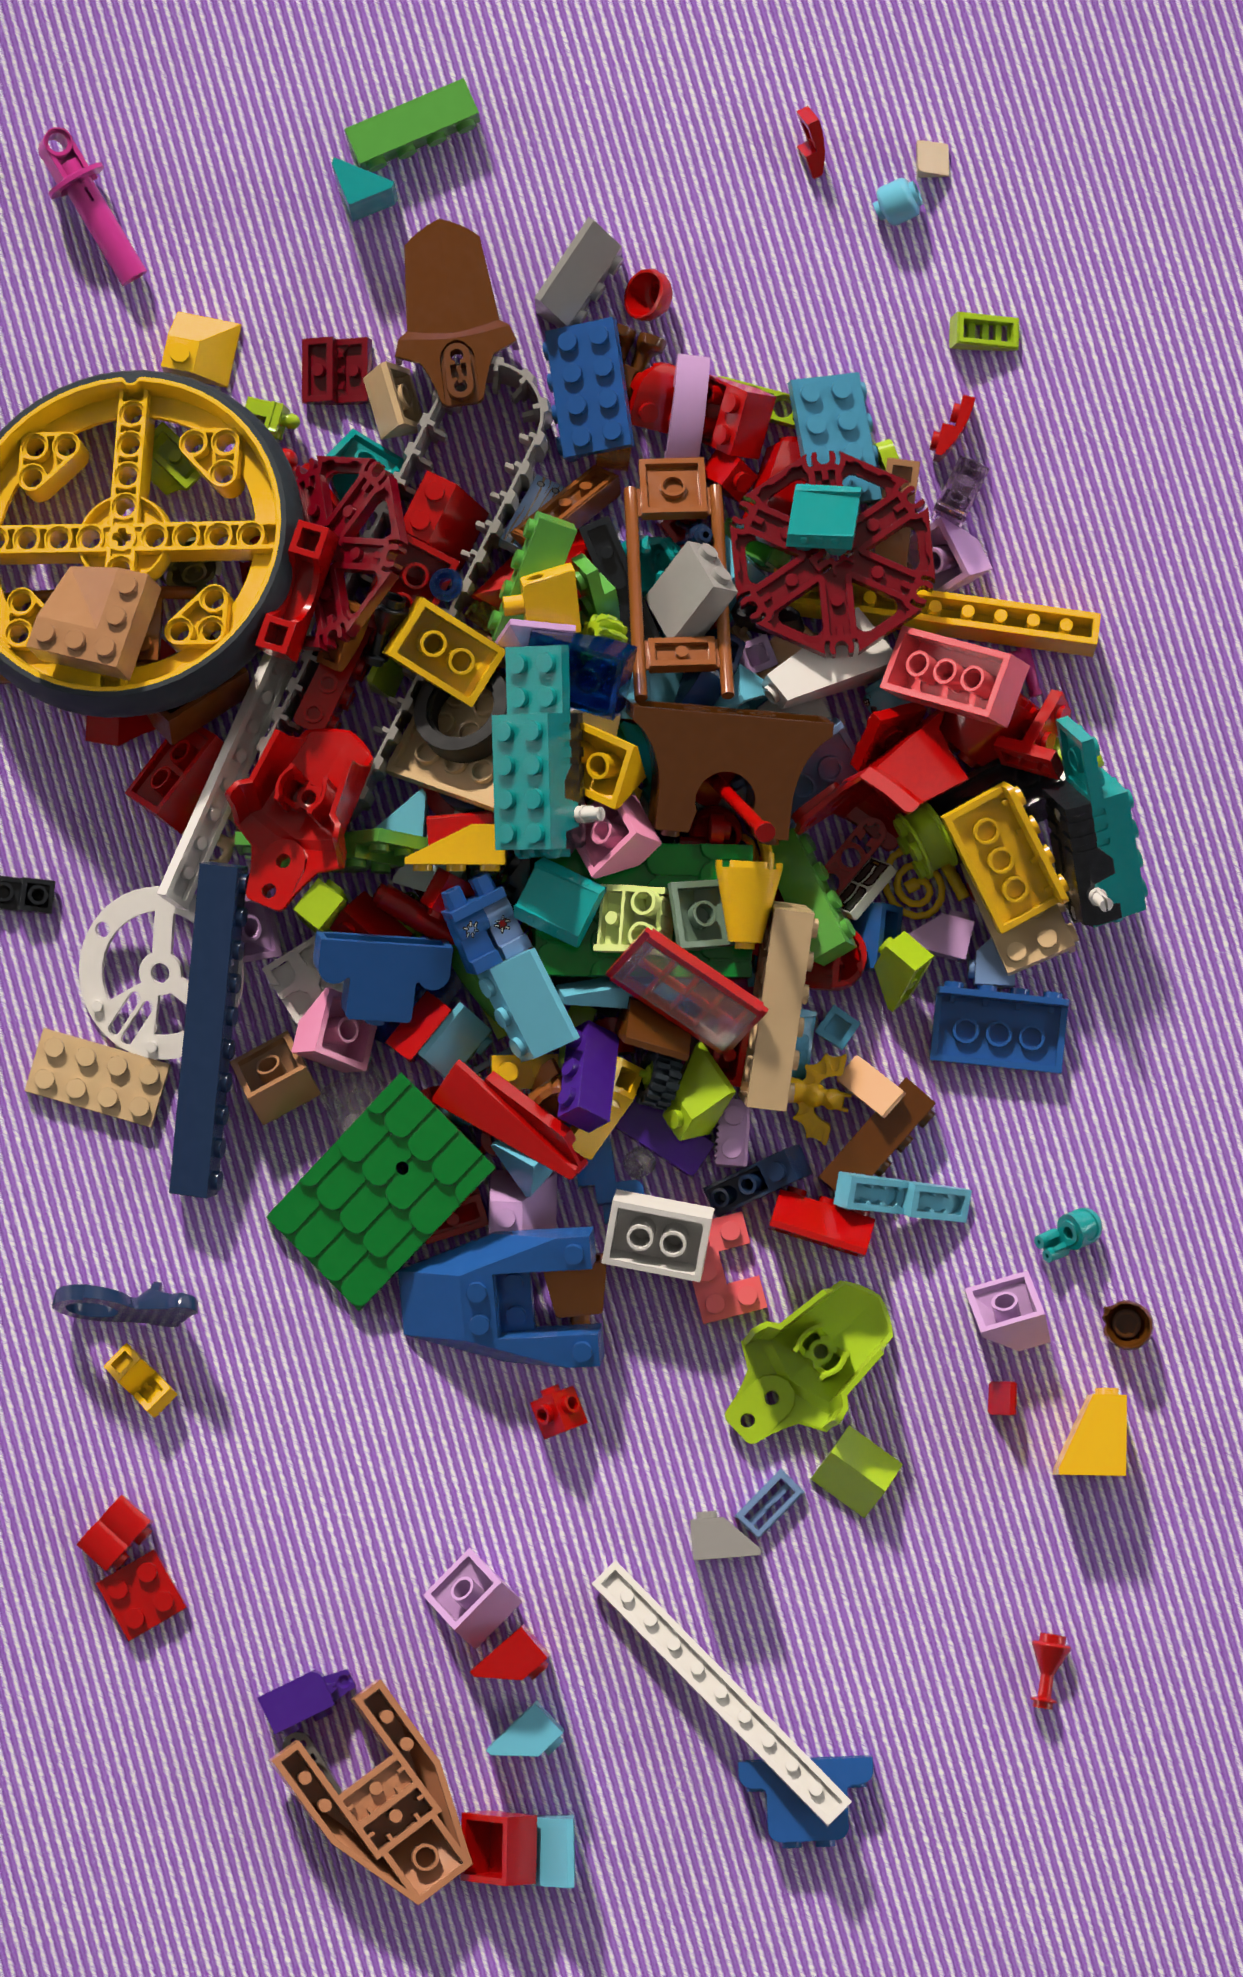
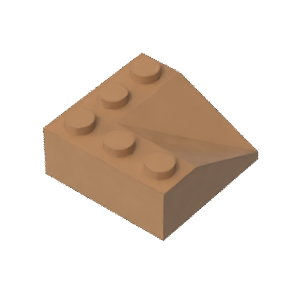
M70 566L38 613L26 647L42 661L130 681L161 592V587L149 574L118 567Z

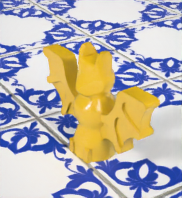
M825 1053L818 1063L805 1064L806 1078L804 1080L791 1077V1083L795 1084L793 1103H797L799 1106L798 1112L793 1116V1120H797L804 1126L806 1138H815L824 1146L827 1145L831 1124L821 1119L814 1108L824 1106L828 1110L848 1112L849 1109L843 1107L845 1097L851 1098L852 1094L840 1092L834 1088L825 1089L820 1082L825 1078L841 1076L844 1073L847 1054L831 1056Z

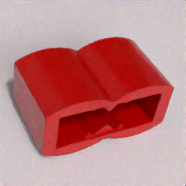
M121 1495L76 1545L104 1571L109 1572L112 1568L118 1571L129 1559L130 1556L126 1552L134 1543L140 1546L151 1535L153 1531L149 1527L153 1521L125 1495Z

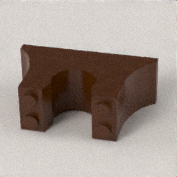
M627 699L625 712L637 723L648 746L652 772L648 818L652 826L660 831V835L679 837L680 832H689L697 811L695 804L696 794L701 784L713 774L733 772L741 775L745 782V802L763 821H768L775 827L774 838L769 842L759 841V843L779 845V840L788 841L793 796L798 779L811 755L825 741L833 737V722L825 716L648 700L639 702L635 699ZM745 822L746 829L757 839L754 835V830Z

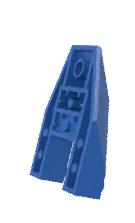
M594 1226L492 1232L401 1268L398 1271L404 1335L503 1362L562 1368L601 1366L605 1356L602 1323L536 1326L531 1272L592 1269L596 1261Z

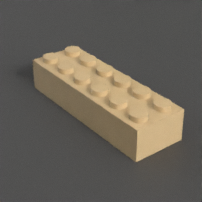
M774 901L764 937L759 946L753 996L764 1002V1006L769 1010L750 1030L742 1082L738 1094L746 1107L786 1112L787 1104L793 1103L795 1084L791 1083L792 1070L798 1069L800 1059L799 1050H795L797 1037L802 1038L804 1018L800 1017L802 1004H807L809 997V985L805 984L806 972L812 971L814 952L810 951L811 938L816 939L819 927V920L814 918L815 913L804 904Z

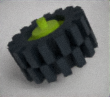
M648 1050L644 1055V1061L640 1063V1067L645 1071L640 1070L639 1076L642 1079L635 1095L637 1097L636 1102L652 1108L667 1110V1107L671 1106V1100H674L676 1097L675 1091L679 1090L680 1085L678 1082L682 1079V1073H680L683 1069L682 1060Z

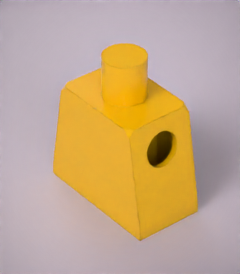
M566 563L520 578L521 594L502 597L505 617L523 614L524 620L576 625L575 633L581 632L576 576L572 563Z

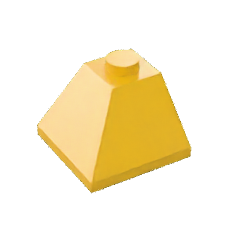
M178 311L166 340L161 363L163 372L228 388L242 325Z

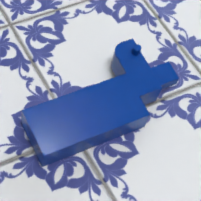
M610 1134L592 1160H588V1165L577 1175L578 1189L595 1187L597 1207L602 1206L605 1225L609 1223L612 1200L616 1189L644 1194V1187L638 1180L616 1182Z

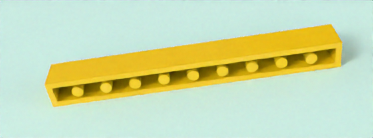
M852 583L855 609L859 607L874 627L896 613L897 604L893 600ZM819 585L788 606L796 609L801 617L822 619ZM920 590L917 595L927 600L926 606L922 608V613L903 625L945 637L1093 657L1098 643L1101 613L935 590L932 593Z

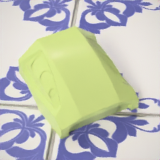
M600 884L607 887V891L600 903L597 944H594L593 951L623 953L646 927L651 930L654 928L672 940L673 917L668 888ZM653 948L649 953L651 955L666 956L656 948Z

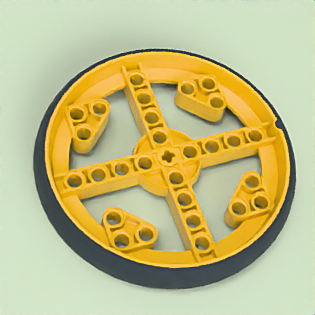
M148 370L117 371L75 381L38 399L13 418L0 431V542L5 541L4 545L0 548V565L82 564L85 567H118L149 574L156 581L164 574L171 562L252 561L246 581L235 601L224 587L212 584L202 589L165 625L164 634L168 642L178 653L148 665L136 667L135 664L130 681L40 660L26 645L36 617L44 603L30 589L24 587L13 590L6 601L0 579V674L20 690L39 701L61 710L87 716L111 718L149 715L179 707L216 689L240 671L260 650L255 644L266 613L277 610L289 594L292 582V566L289 561L288 549L298 520L304 521L300 493L292 468L281 446L268 428L246 407L211 385L177 374ZM142 415L138 422L131 424L133 418ZM155 420L179 424L190 429L180 437L179 448L189 463L221 496L228 499L236 498L242 494L247 484L253 502L255 521L171 522L164 510L149 500ZM117 421L111 497L96 505L87 514L82 524L3 525L8 507L19 487L34 502H46L87 465L89 451L78 438V433L98 425ZM235 444L231 451L224 452L226 446ZM203 445L200 451L192 453L194 447ZM139 446L137 452L129 454L133 447ZM76 447L71 455L65 456L69 449ZM44 448L42 454L34 457L37 450ZM233 475L230 481L221 483L225 476ZM137 477L134 483L126 485L130 478ZM42 479L39 485L31 487L34 481ZM134 507L132 514L123 516L127 509ZM261 536L256 544L249 545V541L252 538ZM196 537L192 545L185 546L188 539ZM228 537L226 543L216 546L219 539ZM164 538L159 546L153 547V543L157 539ZM68 539V543L63 548L57 549L60 542ZM100 539L97 546L89 548L92 541ZM37 540L32 548L26 549L28 543ZM224 599L220 607L212 609L215 601ZM31 602L30 607L26 611L20 612L24 604ZM189 631L185 639L177 641L178 636L182 632ZM221 631L217 639L209 640L212 633ZM29 633L25 641L18 643V639L23 634Z

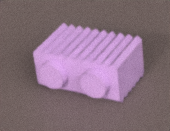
M731 1099L717 1122L716 1131L718 1133L715 1136L717 1138L715 1141L717 1146L714 1149L716 1151L714 1154L716 1158L714 1164L716 1167L741 1169L747 1167L751 1108L746 1107L741 1099Z

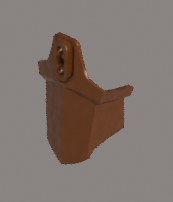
M437 219L416 233L404 246L407 332L398 339L395 353L396 365H402L403 360L420 364L429 376L444 407L453 408L475 405L484 400L487 377L494 355L511 345L513 350L520 349L510 325L499 318L480 236L459 224ZM454 355L463 356L460 360L461 365L456 366L455 361L451 358ZM459 385L467 387L462 392L457 391L455 388Z

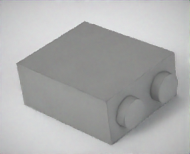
M687 541L644 598L666 638L704 637L738 591L731 580L730 573L724 568L718 557V552L713 546L707 543L700 544Z

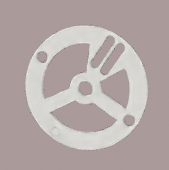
M153 886L128 892L115 899L99 913L90 926L82 945L79 960V981L88 1012L98 1028L113 1043L130 1053L144 1056V1058L167 1060L182 1057L184 1030L174 1034H156L161 995L171 993L184 1004H187L189 980L183 977L182 964L173 954L175 917L177 914L194 923L197 895L194 894L187 910L178 909L157 894L160 886ZM155 911L152 953L148 954L140 964L139 977L141 983L110 999L104 975L105 959L110 943L117 932L131 919L141 914ZM101 922H105L109 926L110 931L106 937L100 936L97 931L98 925ZM243 958L239 961L238 974H241L242 983L240 991L236 994L235 1007L237 1008L240 1004L244 985ZM159 963L166 965L169 970V977L163 983L158 982L153 976V969ZM137 992L140 995V1001L117 1035L111 1032V1025L131 994ZM145 1002H151L153 1005L152 1012L131 1044H126L123 1039L124 1034Z

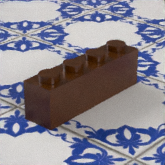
M907 1077L898 1086L906 1095L885 1118L875 1112L818 1176L817 1179L833 1193L836 1191L839 1171L871 1176L875 1174L881 1177L892 1164L888 1160L890 1155L895 1150L902 1153L914 1139L909 1135L917 1125L924 1128L936 1114L931 1110L936 1103Z

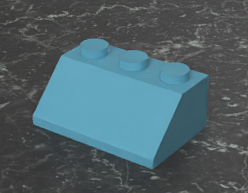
M535 948L525 950L507 960L502 959L503 962L477 975L480 980L479 987L482 993L490 999L495 1009L494 1016L497 1023L505 1029L510 1039L509 1046L511 1051L521 1062L538 1058L580 1038Z

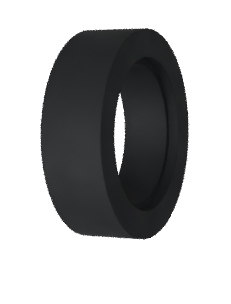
M496 670L485 686L493 695L492 713L479 730L464 737L444 735L438 727V716L441 707L451 695L428 681L420 689L414 705V722L419 734L441 758L455 763H471L493 754L492 715L507 714L506 682Z

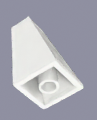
M857 607L855 609L857 627L862 631H870L875 628L860 608ZM884 639L859 656L858 645L854 642L853 657H849L848 648L844 645L836 647V658H831L829 655V645H825L826 658L802 648L766 675L761 683L764 687L763 692L771 703H777L781 709H785L871 684L884 676L893 650Z

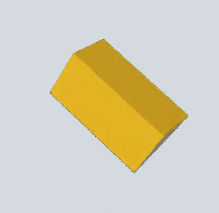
M585 722L580 723L581 730H583L581 747L584 750V757H581V763H584L585 796L612 809H619L646 778L638 746Z

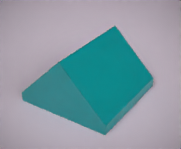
M333 158L332 168L335 180L353 222L396 204L398 198L394 181L338 158Z

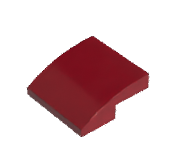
M333 336L302 339L303 404H370L363 378L372 371V339L369 337L336 339Z

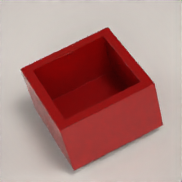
M493 1810L462 1812L461 1828L473 1865L460 1874L461 1881L500 1886L536 1884L537 1815Z

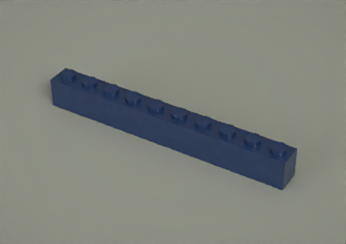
M211 861L199 863L169 1187L170 1194L207 1199L217 1195L223 1183L220 1160L224 1157L226 1151L223 1128L229 1119V1107L226 1105V1096L232 1086V1074L229 1073L230 1060L233 1059L235 1054V1041L232 1040L233 1027L237 1024L239 1015L238 1008L235 1007L236 994L240 991L242 983L241 974H238V965L245 951L244 941H241L242 927L246 926L248 919V910L244 907L249 874H247L248 866Z

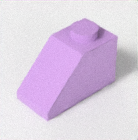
M950 910L949 915L942 913L908 934L934 956L964 963L975 921L968 920L969 915L966 913Z

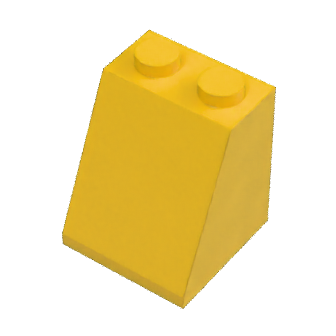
M1095 1388V1394L1086 1396L1053 1467V1475L1126 1476L1127 1395H1119V1388Z

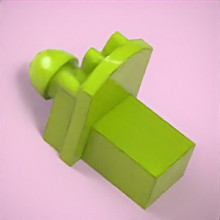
M248 396L245 407L258 419L265 421L264 425L275 439L282 441L285 427L287 429L299 427V417L290 413V410L283 403Z

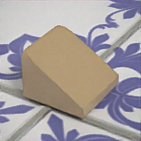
M917 140L916 178L949 177L948 144Z

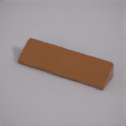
M593 465L537 511L573 523L578 530V528L582 527L620 496L619 475ZM536 511L510 531L511 536L522 547L526 540L523 537L524 527L529 518L534 519Z

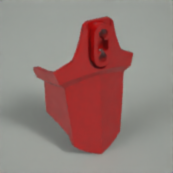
M937 709L889 747L864 770L843 780L840 785L837 782L831 784L798 808L791 816L792 820L797 824L794 830L797 835L804 833L832 814L848 820L855 826H858L866 818L875 817L885 824L887 830L886 839L880 847L888 852L895 850L898 846L896 838L899 837L893 825L896 814L901 813L903 816L911 814L920 808L923 803L969 779L950 751L939 729L944 711ZM875 824L873 827L866 825L863 828L871 838L876 840L880 838L878 834L880 827Z
M332 728L305 730L297 738L275 729L250 777L236 780L226 790L225 798L231 807L234 823L252 846L250 873L246 887V896L249 900L274 911L281 912L287 908L295 896L317 874L344 869L347 856L344 834L374 762V758L366 744L352 731ZM285 859L291 860L286 868H281V863ZM276 887L275 895L267 898V892Z

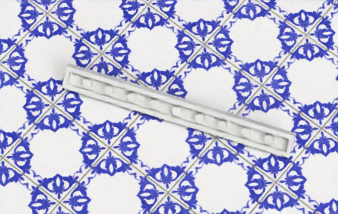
M312 617L306 636L310 635L316 622L314 617ZM264 653L157 892L159 896L178 909L187 910L198 885L199 863L209 862L231 812V807L225 798V792L236 780L247 777L257 754L256 747L261 737H264L271 723V717L276 707H278L297 663L266 653Z
M616 1560L591 1583L599 1594L827 1827L852 1803L830 1778Z

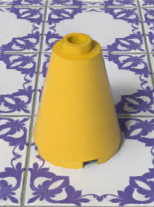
M716 860L715 867L728 941L735 942V949L755 950V943H762L782 874L783 863H776V869H769L768 862L730 860L729 867H723V860Z

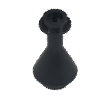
M389 591L373 612L376 634L371 649L363 650L364 662L368 665L383 667V664L388 662L389 657L382 653L386 647L388 637L409 613V608L406 606L407 599L398 593Z

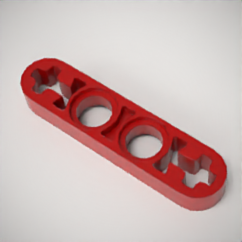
M869 817L861 821L826 863L825 868L828 874H833L839 879L840 884L835 891L838 896L886 839L887 830L885 824L880 819ZM876 824L880 827L878 829L880 838L878 840L871 838L865 846L871 848L866 854L863 848L853 843L852 840L857 837L861 842L866 835L863 828L866 825L873 827ZM847 849L857 850L861 856L859 864L854 867L845 866L841 860L843 852Z

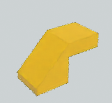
M127 1342L104 1365V1368L111 1376L133 1395L153 1418H156L178 1395L166 1380Z

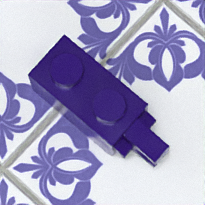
M348 1669L326 1676L322 1672L313 1670L257 1699L274 1735L282 1731L286 1737L302 1729L303 1727L300 1722L309 1717H313L316 1722L333 1714L331 1707L337 1704L336 1700L354 1689L356 1684Z

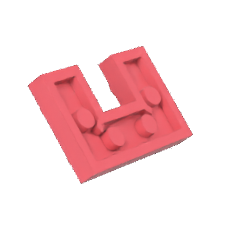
M742 1211L717 1217L712 1221L701 1281H692L703 1325L768 1308L759 1275L728 1284L726 1282L719 1252L750 1244Z

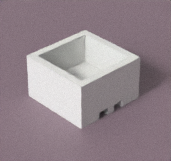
M315 936L262 968L297 1026L299 1020L325 988H332L339 992H342L343 982L338 984L327 983L316 970L313 964Z

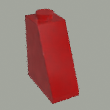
M781 437L778 443L767 447L757 474L758 479L755 481L753 489L801 458L797 437ZM801 480L794 481L768 500V507L790 516L796 484L806 483ZM744 511L743 519L748 516L746 511Z

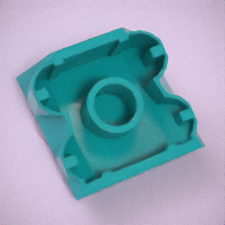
M796 484L786 547H795L797 550L803 551L821 548L825 549L830 555L837 556L852 550L862 487Z
M543 857L534 863V870L517 904L514 905V918L578 948L600 906L607 887Z

